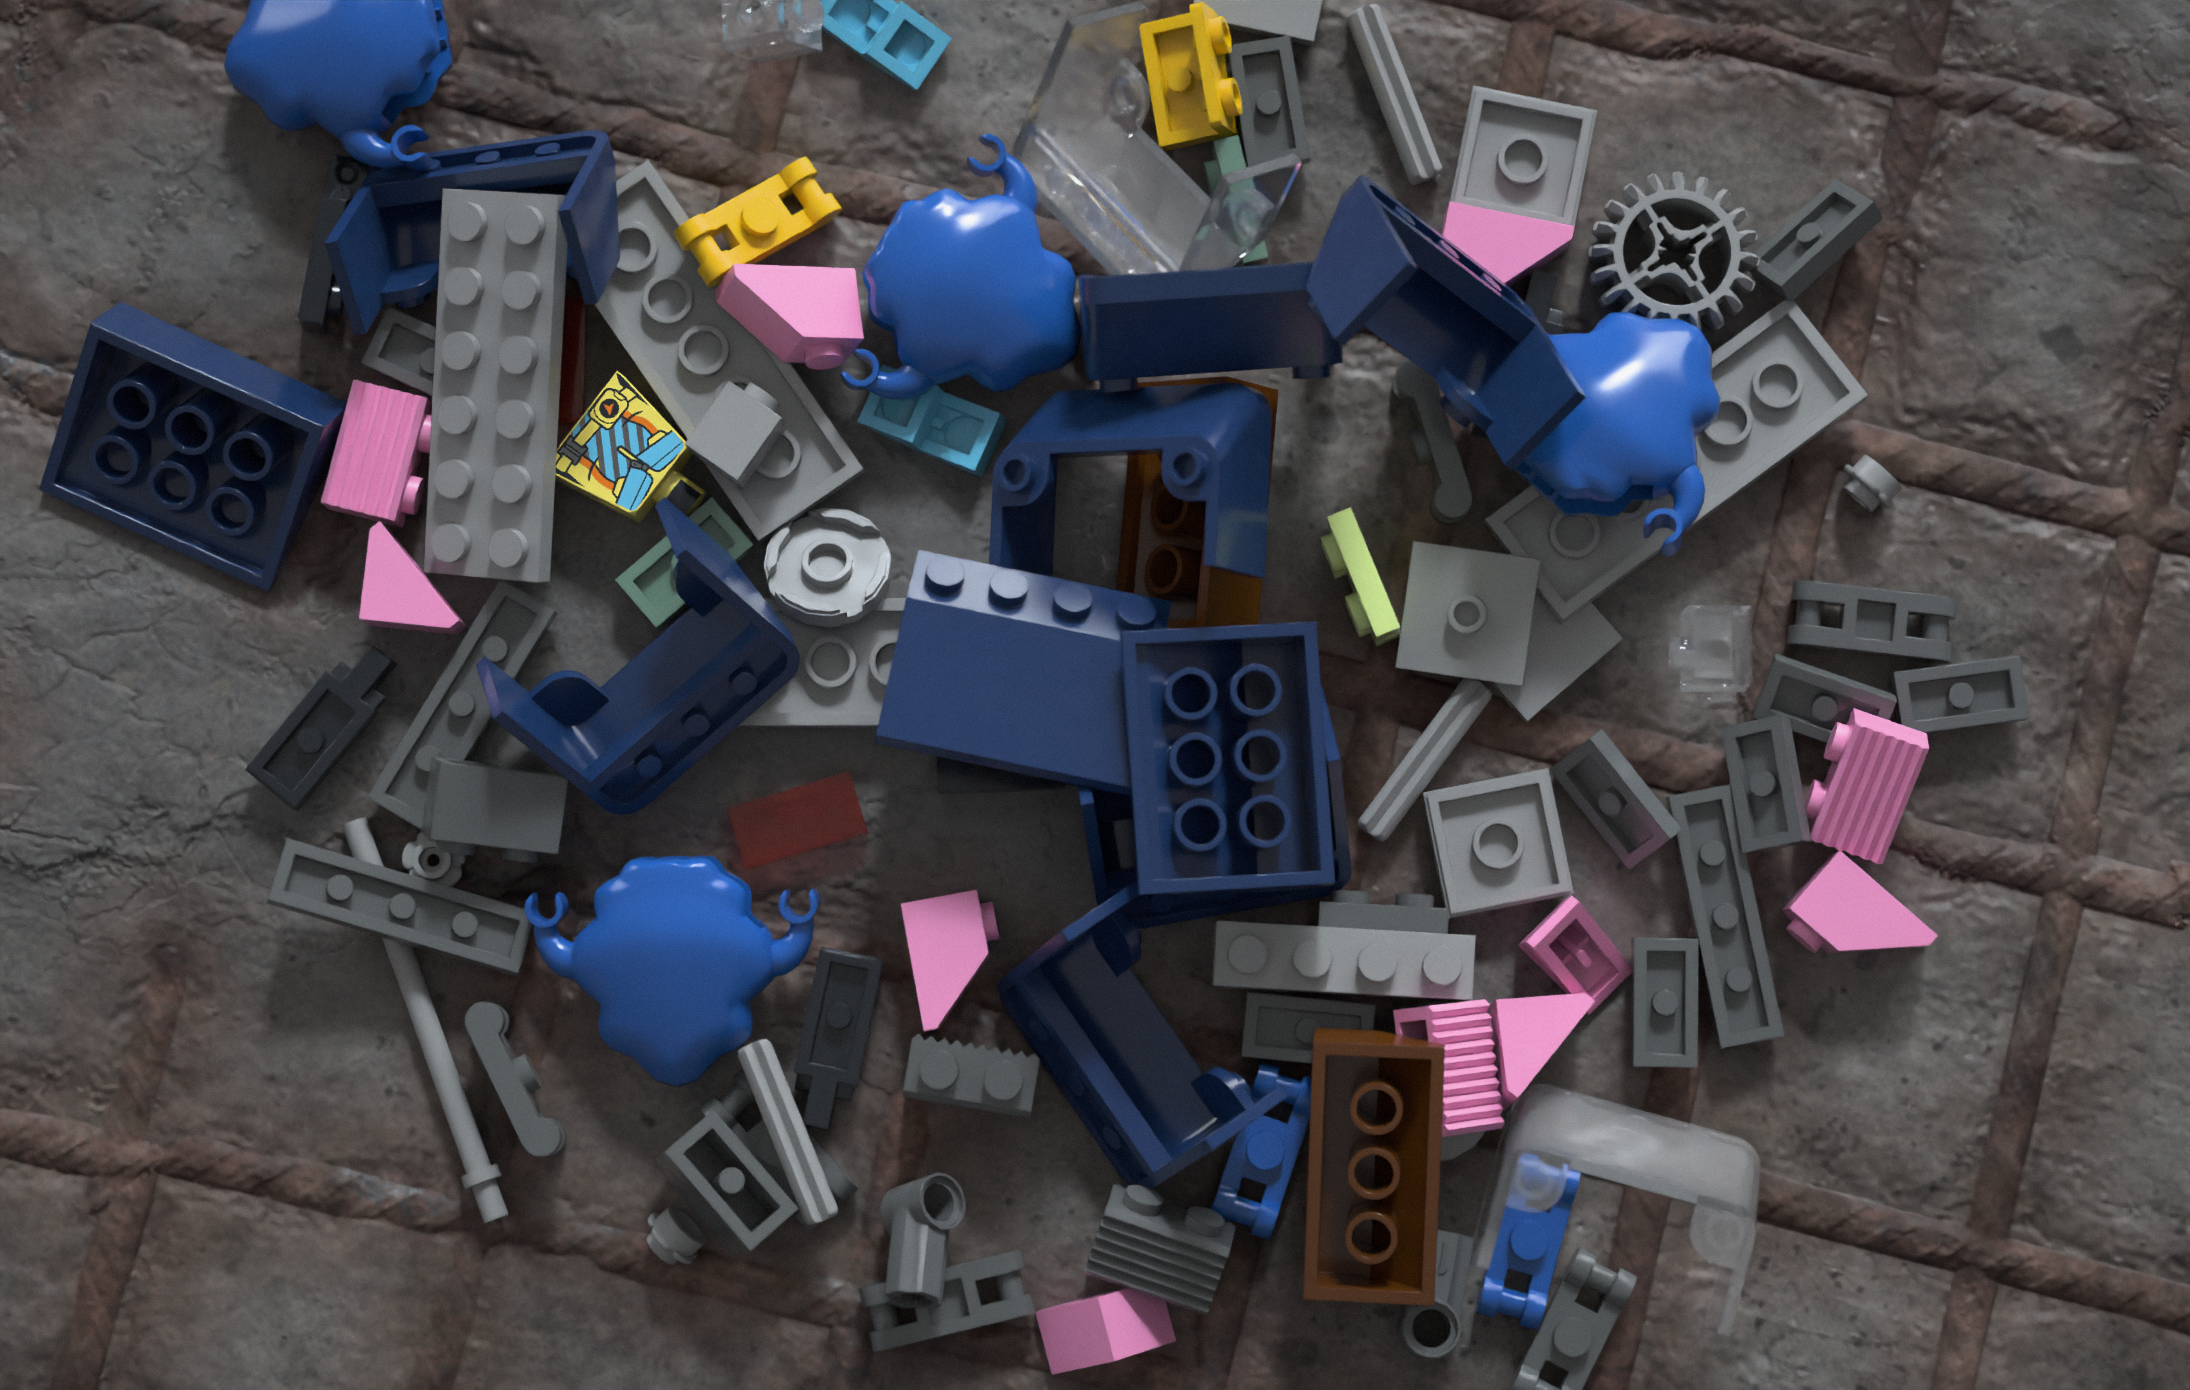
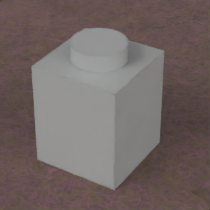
M728 381L684 444L692 455L742 489L786 428L782 417L775 413L781 404L751 382L743 391Z

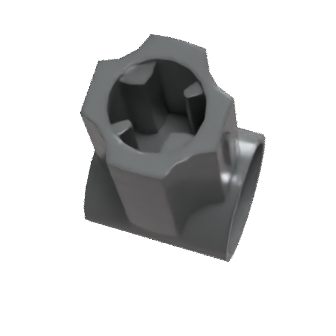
M934 1173L890 1189L884 1195L880 1206L882 1222L887 1232L891 1235L885 1296L888 1297L889 1304L904 1309L918 1308L930 1310L942 1306L950 1229L957 1227L963 1220L966 1210L965 1196L956 1180L946 1173Z
M1437 1230L1434 1306L1404 1305V1310L1398 1323V1337L1402 1346L1411 1355L1421 1359L1438 1358L1449 1353L1457 1345L1461 1335L1460 1316L1474 1238ZM1422 1311L1437 1313L1446 1325V1334L1443 1341L1434 1348L1420 1345L1412 1333L1414 1319Z

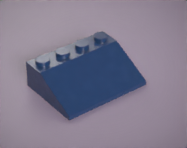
M120 302L90 323L39 490L269 592L274 588L330 466L347 402Z
M918 550L896 641L875 744L1131 796L1120 633L1122 631L1167 629L1172 601Z
M1316 622L1122 631L1120 633L1138 895L1272 892L1321 889L1334 884L1335 873Z

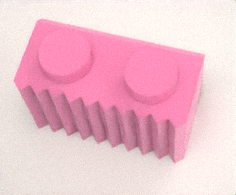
M353 380L320 503L329 510L377 522L380 521L381 523L401 528L405 523L406 513L416 515L422 500L425 483L424 478L416 477L418 467L421 463L422 453L430 454L432 403L430 400L408 392Z
M1853 708L1846 725L1836 722L1824 753V758L1832 761L1824 782L1812 781L1804 800L1807 818H1809L1808 824L1811 840L1815 843H1823L1827 847L1846 851L1854 856H1860L1864 860L1883 864L1928 753L1927 734Z
M1485 999L1393 1010L1397 1035L1445 1045L1441 1137L1501 1129L1505 1123L1504 1119L1500 1116L1504 1109L1502 1107V1095L1499 1091L1500 1082L1495 1077L1498 1072V1068L1494 1065L1497 1056L1492 1052L1495 1046L1493 1042L1494 1028L1491 1022L1492 1017L1487 1013L1490 1004Z

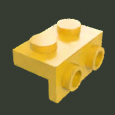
M1203 2L1190 4V13L1139 24L1159 147L1165 151L1238 135L1235 116L1242 114V99L1235 78H1228L1224 56L1232 52L1230 30L1225 17H1218L1217 12Z

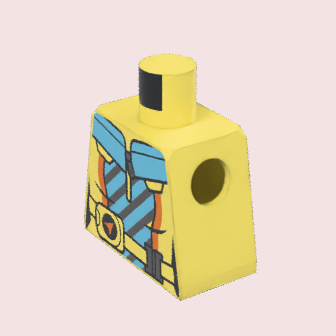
M618 371L557 448L556 481L638 523L664 497L689 517L696 511L706 495V491L680 473L692 456L684 444L686 441L627 378Z

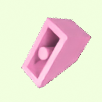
M1449 202L1444 214L1441 235L1507 286L1511 287L1532 273L1533 269L1537 270L1566 251L1572 240L1575 226Z
M733 264L715 289L716 302L783 362L806 363L808 368L815 370L832 369L844 364L864 339L855 268Z
M1840 850L1829 854L1780 910L1781 913L1792 921L1786 927V930L1800 944L1813 953H1816L1821 947L1827 953L1919 948L1931 945L1938 937L1934 931Z
M977 890L901 903L923 1030L925 1032L939 1030L990 956L987 941L999 939L993 901L980 904Z

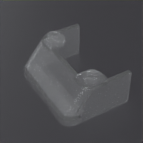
M1140 1L1066 19L1013 148V157L1020 161L1032 176L1037 188L1038 200L1111 275L1235 266L1267 237L1302 161L1295 154H1291L1223 174L1210 198L1141 129L1149 110L1150 91L1141 72L1126 57L1147 8Z
M1534 1084L1527 1086L1507 1110L1474 1235L1470 1264L1489 1270L1505 1206L1532 1213L1542 1212L1551 1208L1558 1202L1564 1192L1569 1170L1665 1195L1694 1204L1689 1223L1690 1243L1702 1259L1719 1265L1703 1328L1730 1336L1756 1237L1761 1169L1758 1154L1751 1144L1737 1136L1552 1085Z

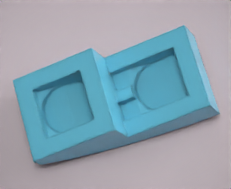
M819 0L806 18L835 40L914 91L920 87L952 40L950 36L902 1L896 3L893 0Z
M882 365L880 371L890 373L896 371V369ZM935 385L926 394L907 400L886 399L870 392L857 422L863 427L920 453L982 477L1007 420L998 412L945 393L938 385Z

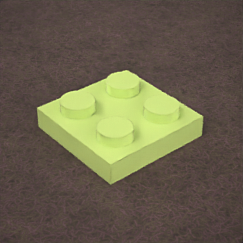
M1351 507L1328 516L1327 526L1329 534L1320 537L1321 546L1334 578L1347 575L1354 593L1345 596V604L1359 638L1371 633L1376 647L1399 638L1400 625Z

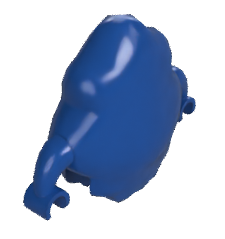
M250 0L244 22L227 46L224 64L225 73L233 88L259 105L270 123L277 127L294 132L320 125L327 132L341 140L346 151L355 160L380 168L405 165L409 170L423 172L431 167L433 159L423 152L408 155V150L412 144L425 142L429 139V136L421 128L415 125L403 126L394 133L391 143L382 140L380 135L391 128L404 108L428 103L442 77L453 67V57L449 48L450 30L444 17L445 8L443 0Z
M984 134L979 137V141L984 146L994 150L997 156L995 163L984 165L973 157H968L966 162L969 170L977 176L990 177L997 173L1004 183L1003 195L994 194L975 200H967L958 192L945 188L932 193L924 199L903 202L882 235L875 251L870 255L862 272L863 281L868 291L869 318L880 328L892 333L897 357L902 366L890 373L882 372L879 370V362L872 352L865 349H856L852 352L853 355L869 365L871 375L864 380H857L848 373L841 372V380L849 389L855 391L866 389L886 399L907 400L926 394L937 384L953 381L968 375L981 386L996 393L1012 390L1031 376L1062 369L1078 354L1082 331L1074 304L1077 280L1070 262L1059 254L1042 247L1040 230L1035 215L1038 206V194L1035 183L1024 165L1006 152L1003 141L997 136Z
M1629 312L1609 313L1588 334L1568 333L1550 335L1547 333L1586 398L1515 470L1522 478L1532 484L1541 497L1553 502L1558 511L1566 517H1576L1583 514L1614 517L1622 512L1632 500H1659L1672 495L1674 502L1672 510L1667 508L1655 509L1648 514L1644 522L1645 539L1649 538L1658 528H1669L1674 532L1673 535L1666 538L1661 548L1662 555L1672 556L1682 546L1683 533L1696 520L1704 503L1706 489L1704 478L1697 467L1695 437L1707 430L1719 415L1721 400L1712 380L1711 346L1698 327L1683 320L1648 319Z
M650 856L637 857L630 860L622 868L618 876L605 882L596 890L594 896L596 916L576 936L574 942L563 938L557 928V924L565 919L569 910L568 898L563 893L559 892L556 894L555 904L557 909L552 919L544 918L539 913L537 893L531 894L527 899L525 914L530 923L534 925L537 948L550 969L563 978L574 980L587 994L599 1003V1033L609 1048L633 1058L655 1081L673 1087H680L698 1081L721 1056L742 1048L750 1038L753 1028L751 1000L761 993L776 977L786 975L798 967L807 955L813 940L814 917L820 910L821 898L820 894L812 888L809 893L810 910L806 915H799L791 909L789 903L791 894L790 890L786 889L779 898L778 906L783 918L790 922V928L782 937L774 939L772 932L751 912L752 895L749 885L739 877L727 872L714 856H666L659 858Z

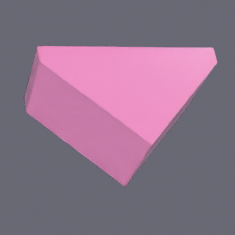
M380 521L370 528L359 619L369 626L453 635H459L468 626L390 529Z
M1573 896L1562 900L1518 944L1566 994L1586 993L1595 1000L1586 1012L1588 1015L1631 974L1629 963L1582 904Z
M1586 993L1497 999L1491 1004L1487 1013L1492 1017L1491 1022L1494 1028L1493 1042L1495 1046L1492 1052L1497 1056L1494 1065L1498 1068L1495 1077L1500 1082L1499 1091L1502 1095L1504 1111L1521 1095L1593 1005L1595 1000Z
M1125 1287L1035 1312L1052 1375L1114 1362L1176 1341L1166 1301Z

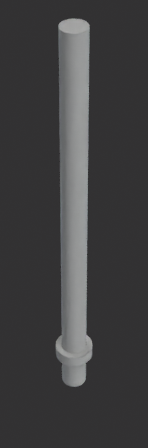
M367 818L356 819L342 825L353 858L384 867ZM382 938L466 1171V1175L461 1177L464 1188H472L484 1223L507 1216L509 1214L496 1178L502 1176L498 1164H490L412 946Z

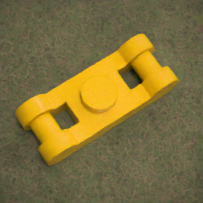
M802 157L792 162L775 176L715 209L690 218L673 232V237L683 251L690 250L700 264L697 273L708 288L720 284L733 264H756L824 226L840 214L842 208L833 194H824L814 179L818 172L808 157ZM792 193L795 194L804 208L794 215L790 214L782 202L783 198ZM722 233L732 249L721 251L713 237Z

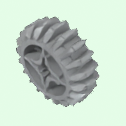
M1674 172L1672 174L1668 190H1664L1661 179L1657 174L1648 175L1645 180L1646 197L1632 183L1626 185L1622 190L1626 206L1618 201L1609 200L1603 211L1612 223L1597 221L1591 230L1592 235L1606 244L1590 246L1587 250V259L1595 263L1606 264V266L1598 268L1590 274V284L1600 286L1610 283L1612 287L1599 299L1601 307H1611L1617 301H1620L1624 306L1621 312H1629L1648 319H1680L1698 327L1700 330L1702 329L1701 319L1713 332L1719 331L1725 324L1719 309L1727 314L1736 316L1743 308L1740 299L1733 292L1750 294L1754 289L1755 282L1749 276L1739 271H1750L1760 264L1759 256L1740 250L1754 244L1757 240V234L1754 230L1736 231L1735 227L1747 216L1746 210L1740 207L1727 214L1722 207L1728 201L1730 192L1722 189L1713 200L1704 196L1708 187V179L1702 176L1697 179L1692 190L1689 191L1684 190L1685 178L1682 172ZM1656 212H1681L1696 218L1703 224L1690 231L1679 230L1673 227L1665 216L1658 218ZM1635 222H1638L1644 231L1641 239L1648 251V259L1641 263L1638 269L1628 275L1623 258V244L1627 230ZM1717 242L1722 256V273L1716 290L1709 295L1702 284L1705 276L1699 266V255L1704 253L1710 245ZM1694 244L1680 265L1684 268L1683 270L1676 263H1671L1667 266L1663 264L1652 271L1666 249L1673 253L1679 249L1684 251ZM1654 285H1666L1671 287L1681 299L1687 297L1691 304H1664L1653 300L1640 290L1644 291Z

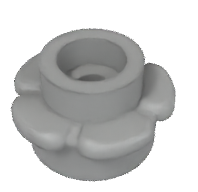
M1865 454L1853 467L1846 464L1844 472L1849 476L1850 480L1843 488L1856 502L1871 513L1878 505L1884 509H1891L1894 506L1891 500L1899 493L1902 486L1887 470Z
M420 832L417 840L409 842L404 848L402 854L403 867L409 871V875L453 887L462 876L461 868L465 862L466 855L436 850L438 840L429 839ZM433 854H436L440 859L439 864L435 867H431L428 864V858Z
M670 1205L660 1215L652 1213L648 1218V1225L652 1230L647 1236V1242L660 1259L673 1265L677 1261L691 1264L697 1258V1250L706 1243V1236L700 1225L690 1214L676 1205Z

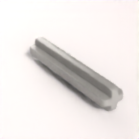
M1377 4L1360 7L1349 14L1347 23L1408 180L1413 185L1431 181L1440 175L1442 165L1382 11Z
M1462 679L1359 818L1358 825L1364 832L1380 842L1388 839L1490 701L1492 693L1484 684L1476 679Z
M761 1039L738 1050V1058L804 1222L808 1225H815L834 1217L838 1212V1207L771 1042L767 1039Z

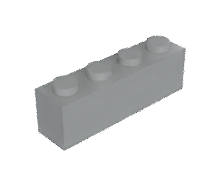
M1216 921L1214 924L1211 988L1455 1002L1472 1001L1476 935Z

